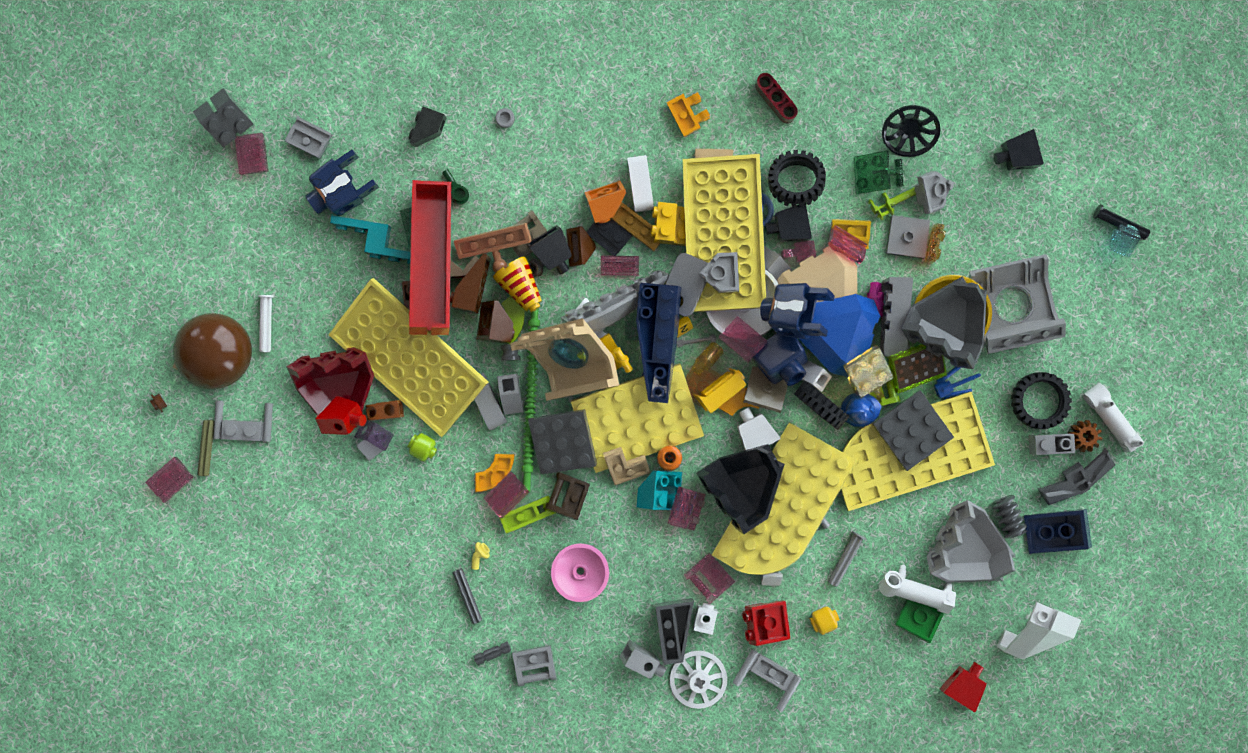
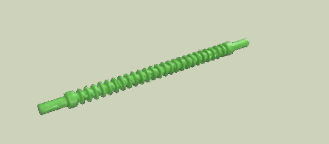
M539 308L531 312V319L528 320V326H530L528 331L530 332L539 330ZM527 351L529 353V356H527V359H529L527 364L529 366L526 367L528 370L526 373L528 375V378H526L528 383L525 385L528 388L525 389L527 391L525 395L527 397V400H525L527 405L524 406L527 410L524 411L526 413V416H524L526 427L523 428L526 432L523 433L525 435V438H523L525 449L522 450L525 454L522 455L524 457V460H522L524 465H522L521 470L524 472V492H530L531 472H533L534 468L532 466L534 462L532 460V457H534L532 455V452H534L532 447L534 444H532L533 439L528 419L534 417L536 413L534 411V408H536L534 403L537 402L534 400L537 397L535 395V392H537L535 381L538 380L535 378L538 375L536 373L538 362H536V358L530 351Z

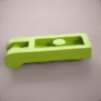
M547 495L499 515L506 534L555 514V512H550L546 509L540 513L537 507L543 505L545 508L546 503L550 500V496Z

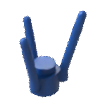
M955 367L942 378L936 380L937 384L934 385V389L940 399L972 392V389L952 391H954L953 388L980 377L981 374L978 373L951 384L949 380H945L960 369V367Z

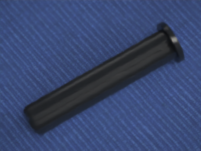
M1102 204L1096 208L1093 215L1094 219L1099 218L1143 240L1149 237V229L1103 208Z

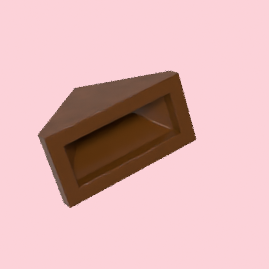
M582 226L567 229V243L572 254L569 258V267L585 265L596 249V244Z

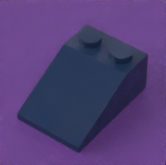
M1087 509L1024 515V521L1027 526L1026 535L1029 554L1092 548Z

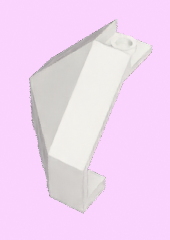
M1036 602L1026 627L1018 635L1004 629L997 647L1015 657L1026 659L1074 639L1081 620Z

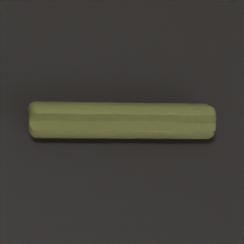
M203 420L197 473L199 476L209 475L214 433L213 420Z

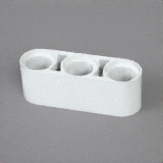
M647 156L627 158L635 212L653 210L654 205Z

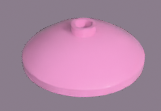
M582 543L572 544L562 549L555 557L551 568V578L554 587L564 598L574 602H586L596 598L605 589L609 579V566L606 558L597 548ZM578 568L584 569L582 575L577 573Z

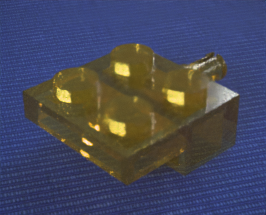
M877 345L844 365L854 393L860 398L874 391L876 398L882 399L884 394L880 387L894 378Z

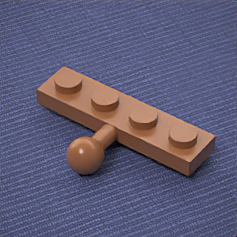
M527 223L455 239L454 245L459 259L492 252L494 258L492 268L496 273L501 268L508 267L506 261L501 258L499 250L527 244L532 240Z

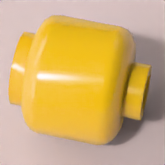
M828 606L812 612V618H810L814 631L822 635L836 630L838 627L837 621L840 620L836 610L832 611Z

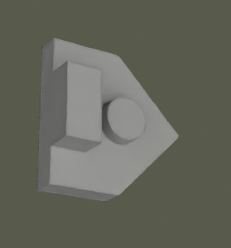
M930 171L917 177L919 184L914 186L918 204H923L925 214H930L944 208L949 190H952L955 183L947 180L937 171Z
M737 252L717 253L699 273L718 293L739 292Z

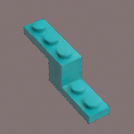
M331 215L330 223L336 226L335 229L347 231V228L355 229L354 232L366 234V231H368L364 252L370 254V258L381 259V256L388 257V261L399 263L401 259L407 260V264H411L410 251L388 248L391 226L388 224Z

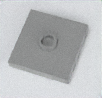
M892 215L886 254L924 259L930 220Z

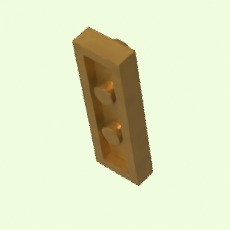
M621 202L614 217L611 219L654 252L660 243H653L654 237H651L652 225Z

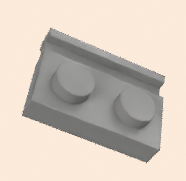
M297 116V120L290 129L285 142L321 159L333 135Z

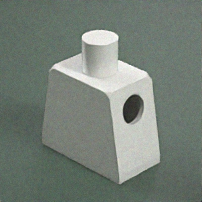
M749 407L739 412L744 423L738 425L737 429L744 450L766 444L770 445L781 439L763 414L754 417Z

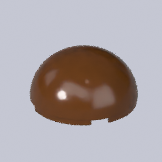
M218 313L202 314L190 319L178 331L173 344V359L179 373L191 384L204 389H220L232 385L246 372L252 357L251 341L244 327L235 319Z

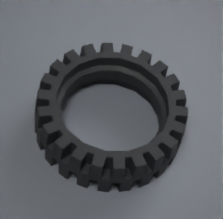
M794 150L793 154L787 151L785 156L783 153L779 155V159L776 158L773 164H771L768 175L769 190L772 196L777 198L779 203L784 201L785 206L791 203L792 207H796V204L804 207L805 203L810 205L812 200L814 202L818 200V196L822 195L826 181V172L822 161L819 162L817 156L813 158V154L810 152L806 155L804 150L801 151V154H798V150ZM800 165L813 171L816 181L810 189L804 192H791L780 186L778 182L779 173L789 166Z
M1046 372L1032 373L1023 377L1022 380L1017 382L1016 387L1013 388L1011 407L1014 409L1013 413L1017 415L1016 418L1024 425L1035 429H1048L1057 426V424L1064 421V418H1067V412L1071 410V406H1069L1072 403V398L1069 397L1071 392L1067 390V384L1063 383V380L1054 374ZM1036 382L1048 383L1058 393V409L1047 419L1033 418L1027 413L1023 405L1024 392L1030 385Z
M804 381L794 393L797 398L837 430L849 418L842 409L807 381Z

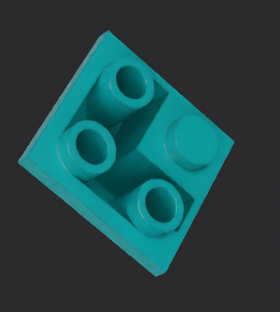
M653 471L638 487L636 507L650 510H679L682 472Z

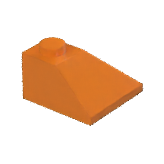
M621 181L584 192L595 223H605L614 217L626 194Z

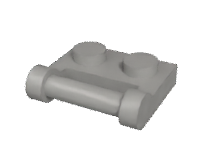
M551 645L512 653L518 686H524L525 683L540 680L557 679ZM548 666L549 671L523 676L522 671Z

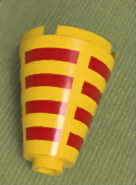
M520 257L510 262L508 267L501 268L493 275V279L525 311L530 310V312H533L541 307L542 299L526 257Z

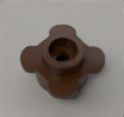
M151 394L153 399L150 402L154 409H160L163 412L162 409L167 407L161 395L153 396Z

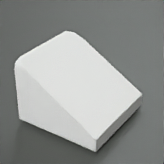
M778 571L772 574L761 575V585L780 586L783 574Z

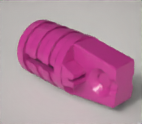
M871 282L867 298L875 301L880 317H883L884 292H882V284Z

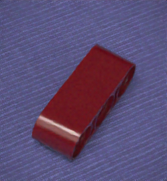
M760 74L755 83L757 92L783 123L793 122L798 113L796 105L771 74ZM760 81H768L769 86L762 87L760 85ZM778 95L781 101L774 102L771 96ZM788 109L792 111L793 116L786 117L783 111Z

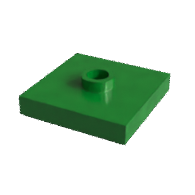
M906 599L894 625L927 643H931L944 613L937 611L936 608Z

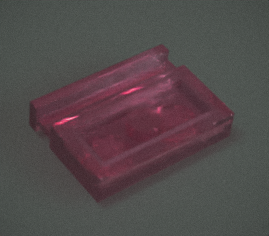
M255 133L237 136L235 144L239 174L269 172L264 134Z
M835 225L831 229L827 245L834 251L845 255L849 260L861 264L865 259L867 244Z
M738 316L719 336L721 341L748 363L767 343L764 337Z
M176 456L145 483L157 497H160L163 503H166L187 485L194 476L191 475L189 470Z
M510 472L484 499L498 517L503 518L529 491L516 475Z

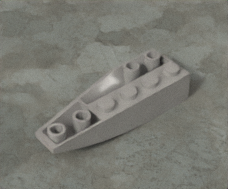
M661 270L651 273V276L639 278L630 286L619 287L617 292L604 294L595 302L589 301L583 304V307L580 309L567 311L566 315L561 317L563 323L583 318L595 333L622 319L638 307L640 283L664 284L668 280L669 273Z

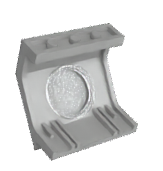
M1046 254L969 271V278L976 281L984 290H987V295L992 305V321L984 336V345L988 354L1065 337L1066 322L1064 318L1059 319L1056 313L1048 280L1049 259ZM1000 297H1007L1011 301L1012 312L1008 316H1003L998 309V299Z

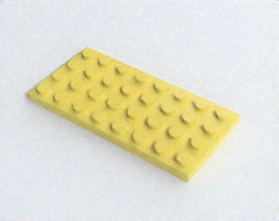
M760 154L682 159L686 253L708 263L717 253L737 252L739 292L718 293L706 282L694 312L760 309L763 299L766 298Z
M372 278L329 333V336L344 350L355 347L366 352L374 377L439 436L443 437L489 382L439 336L431 335V331H427V335L409 334L410 310L377 280Z

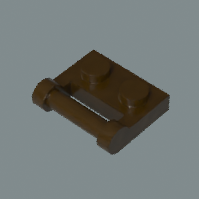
M557 472L555 486L550 500L546 503L544 509L573 520H578L590 484ZM567 482L569 485L562 505L558 507L556 503L563 483Z

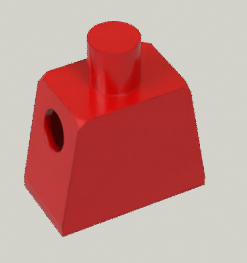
M336 396L315 418L321 434L348 435L356 426H364L367 421L357 402Z
M973 662L968 671L959 666L941 686L940 690L971 711L976 712L987 686L986 682L978 678L984 667L976 662Z

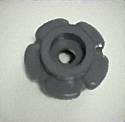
M537 258L531 259L528 263L533 276H541L544 268L543 263L538 261Z

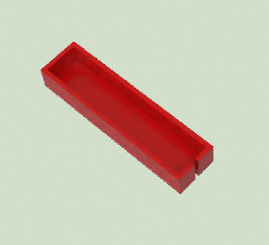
M412 180L409 334L427 335V331H431V335H449L451 182Z

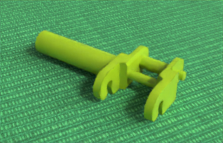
M915 187L891 199L886 192L882 193L886 203L880 207L875 206L871 199L868 200V204H871L870 208L873 213H877V218L883 220V217L888 214L894 215V208L891 206L916 195ZM884 207L888 209L883 213H881L880 209Z

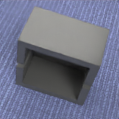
M222 88L210 98L217 110L216 112L213 111L210 104L206 101L194 110L193 113L199 123L224 148L237 138L236 133L241 135L253 125V122L241 106Z

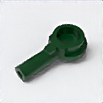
M448 169L443 171L442 174L446 181L451 182V200L457 205L465 204L469 199L468 190L456 183Z

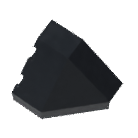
M769 444L720 457L696 474L708 494L711 493L714 496L718 507L731 518L732 525L736 530L746 534L768 519L785 464L776 459Z

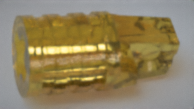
M711 342L696 358L697 363L694 366L693 372L700 375L706 368L709 370L724 354L723 349L718 344Z

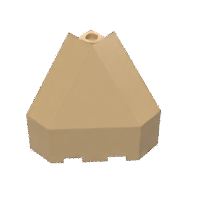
M832 245L824 248V253L816 258L812 255L800 262V267L792 272L789 269L783 272L776 281L778 284L807 283L810 287L829 288L835 295V299L857 294V265L842 245Z

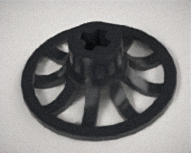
M918 105L904 106L896 109L886 118L882 127V139L886 147L896 155L903 157L919 156L929 151L937 143L941 131L940 122L934 112L926 107ZM915 110L914 114L909 113L906 115L903 111ZM920 111L927 113L929 117L919 120ZM899 114L901 118L900 123L890 122L894 116ZM934 121L936 129H927L923 126ZM887 126L898 129L894 134L887 136ZM921 132L934 135V138L929 143L924 139ZM901 136L898 145L893 147L889 141ZM915 137L925 146L924 148L915 151ZM907 138H909L910 152L901 151Z

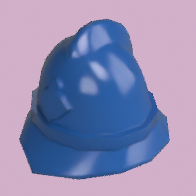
M862 392L848 395L841 405V409L849 416L846 423L854 427H865L872 424L879 417L882 407L875 397Z

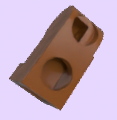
M401 400L365 405L367 421L404 417L403 402Z

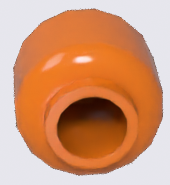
M671 445L661 448L658 452L657 463L663 470L674 471L680 466L682 454L678 448Z

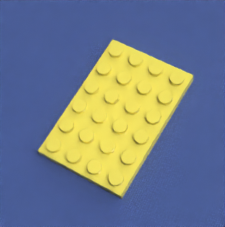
M680 363L674 365L668 403L648 401L644 376L621 383L619 386L609 387L571 400L574 411L583 409L586 411L597 465L594 467L595 473L608 469L603 455L604 452L622 447L625 459L628 461L642 455L647 456L659 452L665 446H677L704 436Z

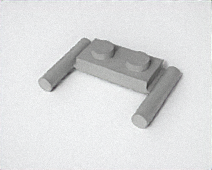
M216 400L213 439L271 442L273 403H265L264 422L222 420L224 401Z
M752 649L735 677L733 684L740 686L748 670L785 691L776 709L783 712L802 678Z

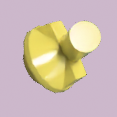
M477 542L475 544L471 569H479L480 558H489L490 550L485 543Z

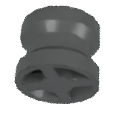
M501 345V350H503L501 361L520 360L518 350L512 351L511 345Z

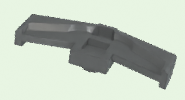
M1104 448L1085 468L1078 462L1062 472L1065 480L1043 488L1040 487L1038 490L1048 505L1079 494L1082 495L1115 466V463L1108 450Z

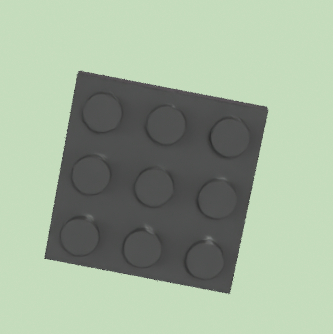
M921 390L872 423L906 471L954 438Z
M585 409L528 419L541 474L589 468L597 465Z

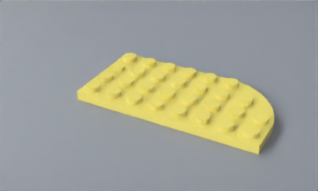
M972 392L931 404L954 438L908 471L903 468L873 424L859 429L849 439L842 451L857 460L841 488L847 511L994 466L995 463Z
M788 423L780 437L781 439L778 440L772 451L776 459L785 465L768 519L746 534L736 530L731 521L713 551L712 556L735 570L752 575L772 574L789 567L805 552L857 460L797 426Z

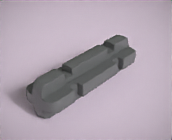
M504 642L500 646L497 645L485 650L483 653L476 654L474 660L477 665L483 664L485 661L501 656L502 653H509L511 646L508 642Z

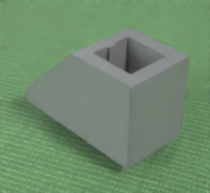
M518 374L497 376L504 415L524 412Z
M1074 434L1029 435L1030 454L1075 453Z

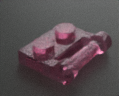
M710 552L684 574L687 580L690 579L706 597L705 600L709 604L735 582ZM700 571L716 588L713 593L697 577L696 572Z

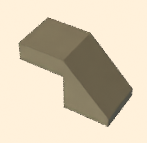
M474 256L463 270L450 261V279L464 278L479 258Z

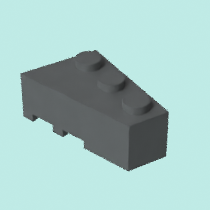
M693 598L655 603L664 665L682 663L684 660L694 605Z

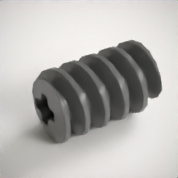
M1014 495L1004 496L995 500L996 505L992 507V509H999V512L995 514L996 517L1002 516V519L998 521L999 524H1005L1001 531H1008L1004 538L1017 537L1027 532L1025 530L1026 524L1021 523L1024 518L1018 516L1021 511L1015 509L1018 504L1017 502H1012L1015 499Z

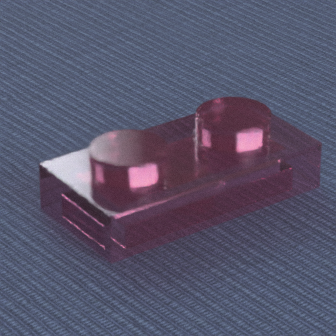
M601 255V275L639 276V256Z

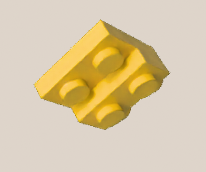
M658 202L652 211V218H655V225L651 227V237H654L653 243L659 242L661 244L686 246L684 207L677 206L674 203Z

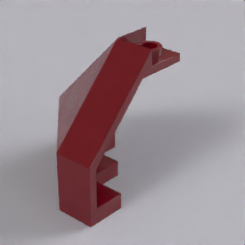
M355 347L347 348L346 352L336 353V350L320 353V357L310 358L309 355L302 356L286 366L295 389L317 416L336 396L357 402L361 411H363L374 378L366 352Z

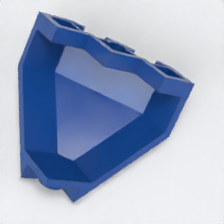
M858 294L835 298L834 301L817 302L812 323L822 324L828 330L827 337L810 336L808 340L800 339V341L831 373L848 378L852 377L865 366L866 361L864 357L867 349L870 350L874 337L872 332L875 323L879 322L880 314L875 301Z

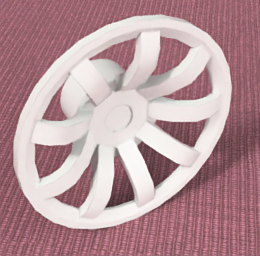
M705 651L686 653L682 664L689 672V675L675 673L681 663L673 665L670 673V686L675 697L685 706L697 709L706 708L715 704L723 696L727 686V674L724 665L715 655ZM696 656V670H693L685 659ZM701 656L712 659L704 670L701 669ZM716 663L722 673L709 675L710 669ZM674 678L685 680L688 684L676 689ZM723 678L721 689L710 684V681ZM691 689L692 692L688 701L679 695L681 692ZM707 689L718 693L711 701L708 700L705 692ZM697 693H701L704 703H693Z

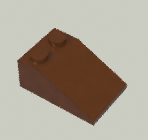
M483 254L457 285L455 292H451V307L456 310L479 314L491 261L487 254Z

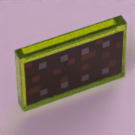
M923 344L888 356L895 393L899 394L946 376L944 356L937 357L926 351V346Z

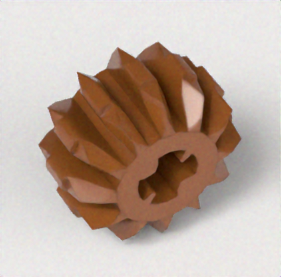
M1079 420L1077 421V426L1071 425L1074 432H1068L1067 434H1074L1075 449L1079 448L1080 452H1085L1086 450L1092 452L1093 447H1099L1097 440L1101 441L1103 438L1098 437V434L1102 432L1101 429H1096L1098 424H1091L1090 420H1085L1084 422ZM1083 433L1088 435L1087 439L1083 437Z

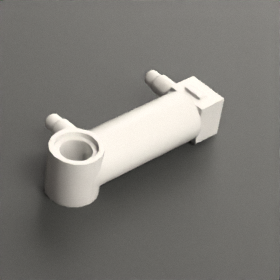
M1098 383L1083 394L1084 400L1097 412L1125 452H1133L1138 447L1144 445V441L1112 401L1111 395L1104 385Z
M901 565L898 572L889 571L886 573L879 584L880 592L886 597L896 595L936 608L937 611L949 614L955 607L956 593L952 592V583L945 582L944 590H940L905 579V565Z

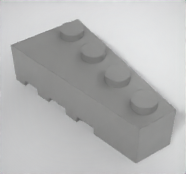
M888 277L882 281L884 310L883 317H881L880 357H906L910 351V342H908L901 328L911 309L913 278Z

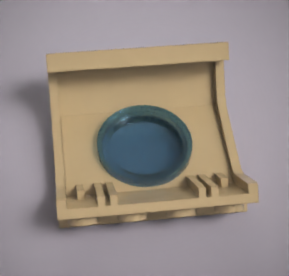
M583 318L523 333L521 337L517 338V342L510 343L512 351L529 350L547 372L552 392L545 393L546 401L619 386L614 356Z

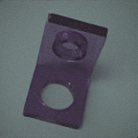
M366 421L364 426L359 427L355 438L366 440L379 449L386 451L394 434L375 422ZM367 426L366 432L362 434L363 429Z

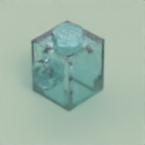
M1120 224L1118 229H1114L1112 232L1109 246L1111 251L1129 258L1141 239L1138 229L1131 225L1124 226Z

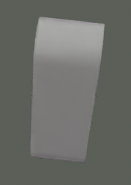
M484 372L481 373V375H482L485 379H487L485 373H484ZM490 383L484 387L474 400L488 429L493 430L507 423V419L503 415L498 400L494 397L495 394Z

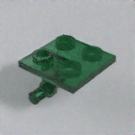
M888 150L855 156L856 195L891 189L890 175L895 176L896 187L904 186L903 175H905V170H903L902 159H895V169H890Z

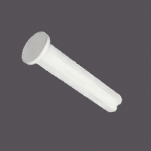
M258 295L260 297L259 351L270 352L272 298L274 296Z

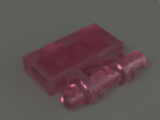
M679 486L668 524L695 531L696 525L700 521L701 508H704L705 505L704 499L706 494Z

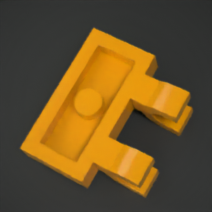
M698 92L688 98L681 94L666 102L683 137L701 129L699 123L710 119L707 109L694 115L690 107L702 102Z

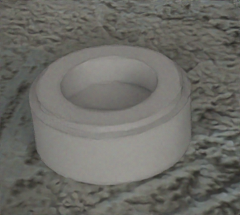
M503 108L496 113L495 119L501 128H509L514 124L515 116L510 109Z

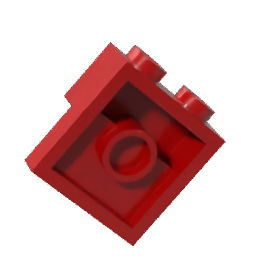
M785 600L745 606L742 617L744 622H747L748 630L745 631V638L750 645L760 646L791 639Z

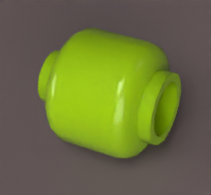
M424 433L415 434L407 446L409 454L422 462L428 458L432 459L437 452L435 440Z

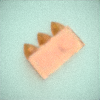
M936 223L932 227L924 260L926 263L932 264L940 257V241L943 242L946 231L943 230L944 224Z

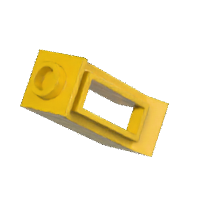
M729 368L730 372H725L701 391V395L693 394L705 411H709L710 414L746 386L744 382L745 377L740 370Z

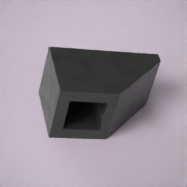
M422 107V110L417 112L415 122H417L415 129H412L409 134L411 145L418 147L439 137L447 119L445 114Z

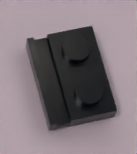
M611 218L605 223L594 222L586 231L595 242L614 257L632 237L629 232Z

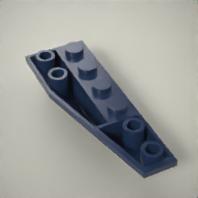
M640 283L636 324L649 402L668 403L680 317L679 309L681 306L682 289L680 286Z

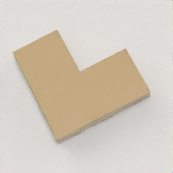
M622 447L603 453L614 485L651 473L645 455L626 461Z

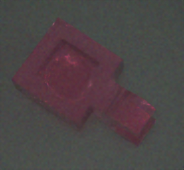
M814 240L794 243V249L781 251L783 259L796 257V263L802 262L812 255L816 258Z

